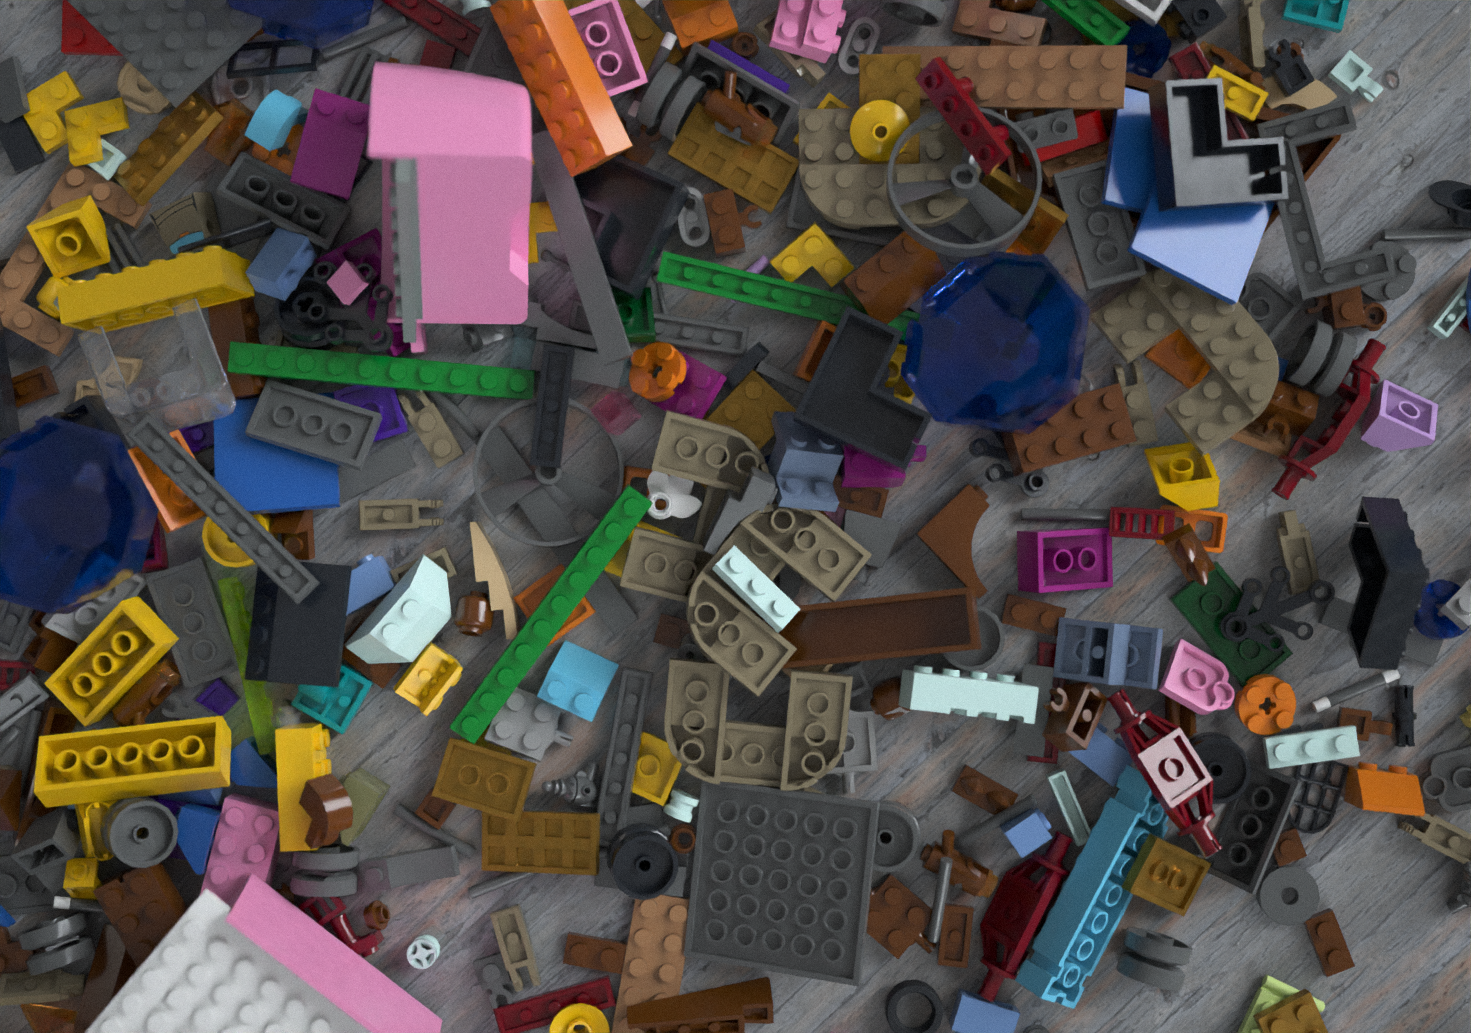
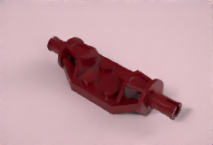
M1370 338L1358 358L1352 360L1342 382L1334 391L1345 400L1344 403L1337 407L1331 417L1335 420L1334 424H1330L1327 429L1324 428L1316 441L1300 435L1293 443L1287 455H1279L1278 461L1285 467V470L1276 485L1271 489L1274 494L1288 500L1301 478L1315 481L1317 475L1310 468L1339 450L1370 402L1371 384H1378L1380 380L1379 375L1372 369L1383 351L1386 350L1384 344ZM1348 373L1352 374L1350 386L1343 383ZM1302 447L1311 455L1299 462L1294 459V456Z
M1124 689L1107 697V700L1121 719L1120 725L1113 730L1114 733H1120L1136 767L1164 812L1178 827L1176 831L1178 836L1192 834L1205 857L1218 852V850L1222 849V846L1218 843L1207 825L1216 816L1212 810L1213 779L1182 729L1152 714L1150 709L1137 712ZM1143 722L1158 734L1148 738L1138 725ZM1197 796L1200 816L1196 818L1188 804V801Z
M1055 831V835L1045 854L1040 855L1032 852L1031 858L1006 871L980 924L984 956L980 958V962L989 969L977 991V994L994 1002L1004 979H1016L1021 964L1029 954L1026 948L1051 897H1057L1064 876H1069L1070 870L1063 867L1064 865L1062 864L1066 852L1074 840L1069 836ZM1041 866L1048 868L1039 882L1029 878ZM997 941L1005 946L1002 963L997 961Z

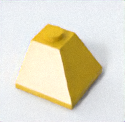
M91 195L64 203L26 226L52 275L62 278L108 263L111 260L105 222Z
M1191 442L1144 449V455L1161 496L1187 511L1218 507L1220 480L1209 453L1202 457Z

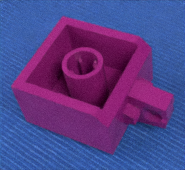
M840 444L844 455L841 461V487L894 488L902 486L906 479V472L902 474ZM926 445L917 446L908 467L911 466V462L925 461L927 457Z

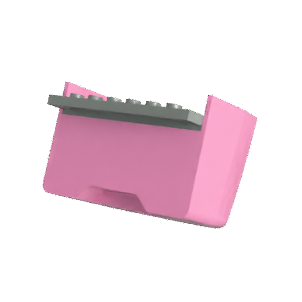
M375 62L371 90L369 158H382L381 284L387 285L393 292V300L389 303L387 323H403V342L416 343V323H523L528 317L529 208L532 179L530 97L527 89L513 82L467 72L419 65ZM387 291L380 293V299L386 296Z

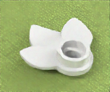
M652 471L647 480L650 493L647 498L653 502L647 510L649 515L655 519L662 520L671 515L684 519L695 514L702 506V503L690 495L694 481ZM664 499L666 501V508L664 510L656 508L657 500Z

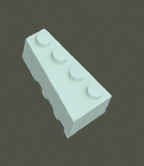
M914 665V670L903 669L899 706L913 710L946 714L954 711L955 714L978 717V714H982L981 716L995 718L996 720L1009 721V718L1023 723H1035L1039 687L1016 682L1013 675L997 674L996 679L987 678L988 673L970 671L969 676L960 675V670L942 668V673L932 672L933 667Z

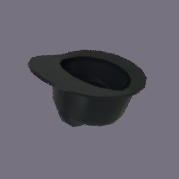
M1442 180L1433 183L1428 191L1430 198L1437 204L1447 208L1448 214L1455 224L1471 228V185L1452 180Z

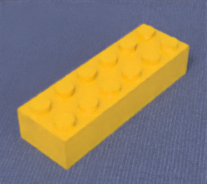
M211 245L204 247L202 252L179 253L175 259L152 260L148 266H129L123 268L120 273L98 274L93 280L71 281L68 283L69 286L57 289L61 324L98 335L254 296V287L245 273L250 266V260L238 256L235 252L224 250L221 246Z
M223 716L39 736L34 793L45 807H55L230 787L232 732Z

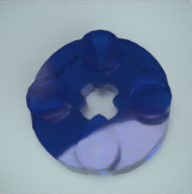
M1141 18L1130 23L1126 21L1125 24L1130 27L1129 33L1118 44L1127 45L1126 72L1152 78L1154 73L1158 72L1167 61L1172 43L1166 31L1158 22L1153 27ZM1146 42L1144 46L1146 48L1142 54L1135 55L1133 46Z
M1438 579L1424 586L1421 594V608L1414 615V625L1424 636L1432 640H1449L1462 635L1469 628L1468 626L1463 631L1446 615L1441 617L1437 615L1439 610L1436 608V604L1445 605L1461 588L1459 585L1451 581Z

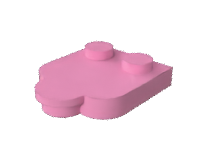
M1183 639L1175 643L1158 690L1159 692L1200 715H1208L1216 709H1227L1232 705L1235 697L1234 689L1228 683V670L1221 661Z

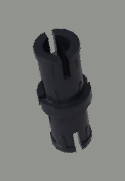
M1394 685L1395 712H1392V719H1395V746H1415L1414 720L1417 719V713L1414 712L1413 685Z

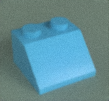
M565 640L546 675L537 697L592 722L619 664Z

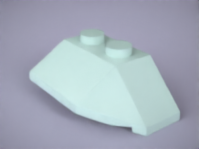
M422 554L346 642L345 647L368 664L413 662L452 617L446 571Z

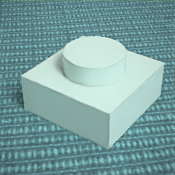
M101 139L103 160L86 165L106 180H109L118 170L119 166L128 158L117 148Z

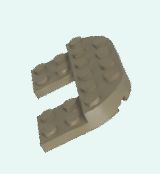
M920 107V117L937 110V108ZM859 108L799 109V177L803 193L809 204L825 220L843 228L860 230V227H901L891 211L887 198L886 177L888 164L859 165V153L854 148L850 138V124ZM947 121L935 123L920 131L919 164H894L892 183L950 179L954 167L961 164L964 144ZM978 165V167H977L976 170H977V172H978V182H979L980 174H981V167ZM948 189L901 205L900 208L915 226H920V229H926L952 220L969 204V201L966 197H956Z
M1158 268L1140 277V282L1091 315V321L1126 364L1180 329L1214 370V373L1166 405L1164 409L1202 457L1258 418L1266 409L1273 396L1279 377V361L1275 347L1267 334L1239 301L1230 305Z
M666 410L651 470L706 484L707 487L692 541L635 527L619 586L687 602L694 580L714 556L703 551V538L727 489L729 488L739 493L751 467L769 474L767 464L761 452L750 438L731 426ZM741 520V521L729 532V534L725 537V539L723 540V542H722L721 545L719 546L718 550H719L720 547L725 543V541L729 538V536L734 532V530L741 524V522H742L743 520Z
M771 504L765 506L763 512L759 510L754 511L741 522L698 574L688 594L686 620L694 643L708 659L713 660L756 697L760 696L797 648L750 611L751 606L712 568L735 545L771 581L786 564L831 602H835L872 554L817 510L779 507L778 504Z
M671 657L664 719L667 744L673 756H676L687 772L709 783L720 784L721 781L780 787V791H791L809 787L817 783V780L825 776L829 771H832L843 754L847 738L853 676L792 669L786 726L726 720L730 674L714 661Z

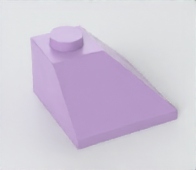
M1383 379L1363 419L1360 439L1370 446L1378 447L1386 452L1432 445L1435 441L1438 404Z

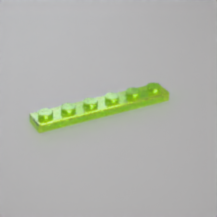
M237 576L219 579L217 581L259 755L271 753L276 750L275 729L278 728L272 724L273 705L271 699L265 695L263 686L266 685V682L244 680L250 635L249 628L251 627V615L248 610H245L242 600L245 598V589L242 582L238 581Z

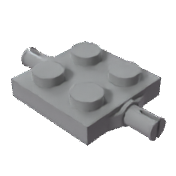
M516 687L491 721L485 741L541 763L546 749L553 741L569 748L574 736L557 730L562 708L537 697L535 694Z
M849 709L847 738L843 754L834 769L827 773L842 776L844 794H849L848 782L850 793L856 792L854 775L863 771L878 770L872 709Z

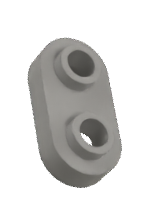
M861 17L853 22L840 51L838 67L848 77L859 76V54H873L880 35L879 26L876 21L869 17ZM867 31L870 37L868 39H861L859 32ZM855 58L858 61V65L851 67L848 65L847 60Z
M687 187L690 192L687 200L692 199L696 204L692 209H687L683 206L677 219L680 235L687 246L700 248L707 244L711 236L708 216L701 192L695 188ZM698 228L701 230L699 238H692L690 236L693 229Z

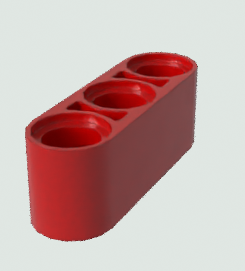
M1100 109L1074 117L1078 138L1035 149L1040 162L1107 140L1108 137ZM1022 152L1021 155L1024 161V165L1029 166L1030 163L1025 153Z

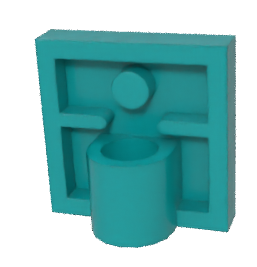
M1285 0L1281 19L1339 33L1343 29L1349 0Z
M341 663L339 687L299 685L298 693L291 705L343 735L374 682Z

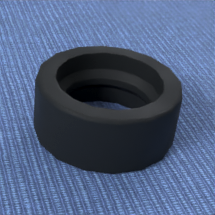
M916 979L905 980L895 985L888 993L885 1002V1012L893 1032L935 1033L940 1027L943 1018L942 1003L935 989L926 982ZM908 993L922 994L931 1004L932 1012L930 1018L920 1027L911 1028L905 1026L897 1017L896 1007L898 1001Z

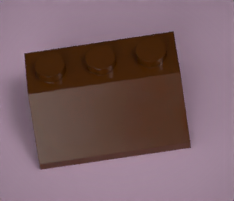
M904 231L845 278L840 287L861 313L888 324L943 280L947 274L936 252L922 246Z

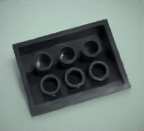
M299 562L320 584L298 605L258 566L244 680L339 687L352 566Z

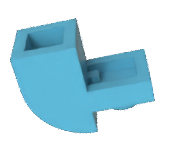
M276 89L262 101L255 111L245 136L268 151L283 147L292 126L306 121L308 110L303 108L302 103L296 98L286 96Z

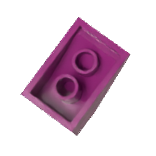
M315 88L290 182L349 200L370 127L371 105Z
M1109 527L1017 531L1018 591L1046 593L1113 587L1112 537L1109 536Z

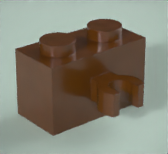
M733 188L704 194L703 198L716 258L746 252L741 227L746 226L754 230L762 226L761 221L751 222L748 219L750 213L758 211V206L750 205L742 213H738Z
M1360 286L1313 298L1315 300L1314 308L1304 310L1305 314L1308 315L1322 310L1323 322L1331 325L1333 331L1355 328L1366 324Z
M1278 380L1268 406L1254 421L1265 425L1263 434L1266 436L1271 432L1272 428L1277 429L1280 433L1278 439L1280 441H1283L1288 433L1299 437L1315 420L1320 395Z
M1089 682L1064 685L1063 689H1050L1049 693L1054 696L1055 703L1053 701L1043 703V707L1052 713L1042 736L1062 752L1086 750L1108 701L1107 697Z

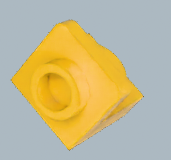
M74 858L67 860L63 888L72 898L97 900L93 890L101 883L97 878L99 861L96 858Z

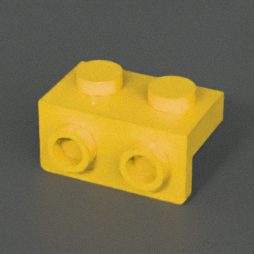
M430 642L413 661L393 689L395 693L419 707L421 713L428 716L432 710L434 711L440 706L443 701V695L449 687L457 684L463 668L455 657Z

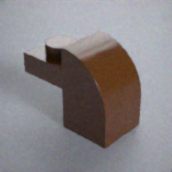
M332 773L307 780L299 804L312 818L304 842L310 849L332 844L337 840L340 831L351 828L353 809L347 791Z

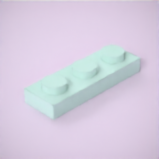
M735 545L712 568L777 633L800 611V608Z
M1354 725L1262 738L1266 767L1269 769L1360 756L1356 726Z

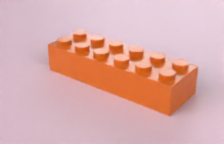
M498 0L489 7L571 177L596 168L632 147L631 141L563 0Z

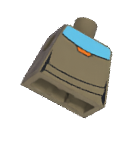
M193 192L149 214L163 241L174 256L179 254L178 247L221 233L211 192ZM211 243V244H208V245H205V246H202V247H199V248H196V249H193V250H190V251H187V252L193 253V252L202 250L204 247L210 246V245H212V244H214V243Z

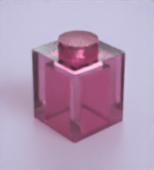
M613 390L591 409V412L605 430L615 435L623 434L642 417L624 393Z

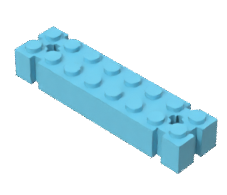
M1129 765L1126 766L1124 772L1118 778L1116 787L1120 789L1116 797H1110L1105 803L1103 812L1097 824L1092 828L1084 849L1078 855L1071 874L1062 885L1058 899L1048 912L1045 924L1040 933L1035 937L1032 947L1035 952L1032 958L1026 959L1021 964L1020 972L1015 979L1016 982L1039 998L1050 1002L1056 1001L1063 1006L1073 1009L1085 989L1082 984L1086 976H1092L1134 895L1123 889L1122 885L1149 833L1163 839L1169 828L1165 825L1169 816L1164 812L1140 771Z

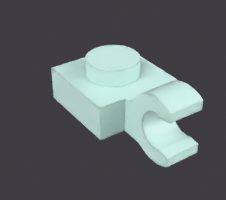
M1351 50L1347 52L1327 75L1350 95L1357 88L1361 96L1370 103L1383 91L1381 85L1367 76L1373 68Z

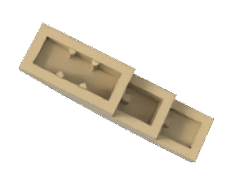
M470 522L476 582L488 581L491 611L503 609L506 639H513L520 630V623L508 575L494 544L481 522Z

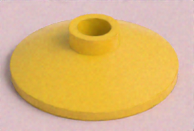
M887 100L870 101L861 106L854 114L850 124V138L854 148L863 157L878 162L888 161L894 145L902 133L910 126V122L906 113L897 104ZM878 126L886 128L887 132L884 137L876 136L875 130ZM907 142V143L904 145V147L901 149L900 153L905 149V147L907 146L908 142Z
M583 1003L572 1004L561 1009L554 1016L549 1033L610 1032L609 1023L605 1015L596 1007ZM579 1024L585 1026L581 1030H577L574 1028L575 1025Z

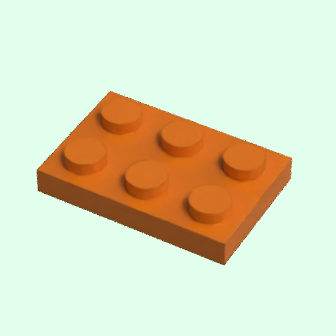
M179 429L170 432L169 434L195 459ZM138 446L123 453L124 459L167 534L207 516Z

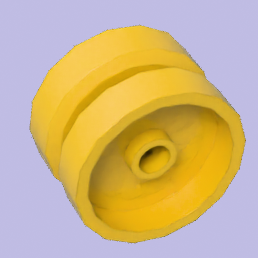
M270 513L252 515L270 533V528L274 521L273 516ZM209 517L206 518L203 524L202 539L205 550L213 560L224 566L237 568L256 565ZM270 533L276 540L278 539V533Z

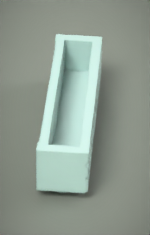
M1060 768L1046 774L1045 776L1071 837L1074 839V844L1078 847L1087 843L1091 830L1066 771Z

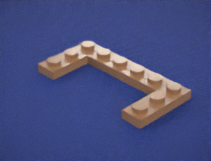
M994 0L960 1L952 28L953 34L989 42L991 38L1021 46H1041L1048 23L1045 18L993 9Z
M69 162L34 220L64 203L91 195L99 210L137 230L152 204L148 201L142 207L120 185L106 180L83 165L74 167ZM27 230L0 274V318L2 325L7 329L60 357L75 331L23 303L47 265Z

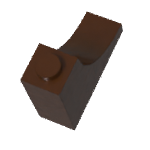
M966 484L914 534L966 588H975L976 598L980 599L988 590L984 587L975 571L971 547L976 525L990 505L985 501L988 495L977 484L974 487Z

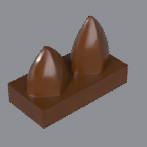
M1190 523L1163 536L1162 539L1187 581L1195 580L1198 584L1206 586L1208 572L1216 568Z
M966 764L951 788L952 792L993 815L1013 805L1018 797L1016 792Z

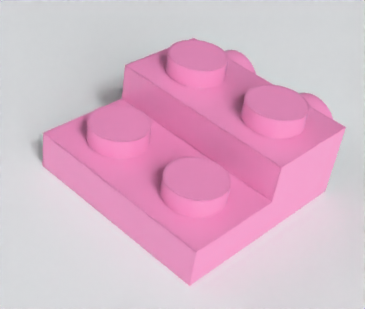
M779 0L769 47L826 64L831 53L836 54L840 45L841 36L836 35L837 27L842 28L847 13L846 10L841 9L843 0Z

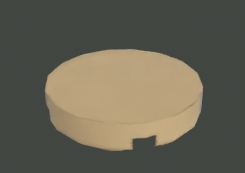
M129 61L124 64L119 72L117 87L120 96L124 99L125 105L139 114L149 116L160 114L171 107L172 104Z

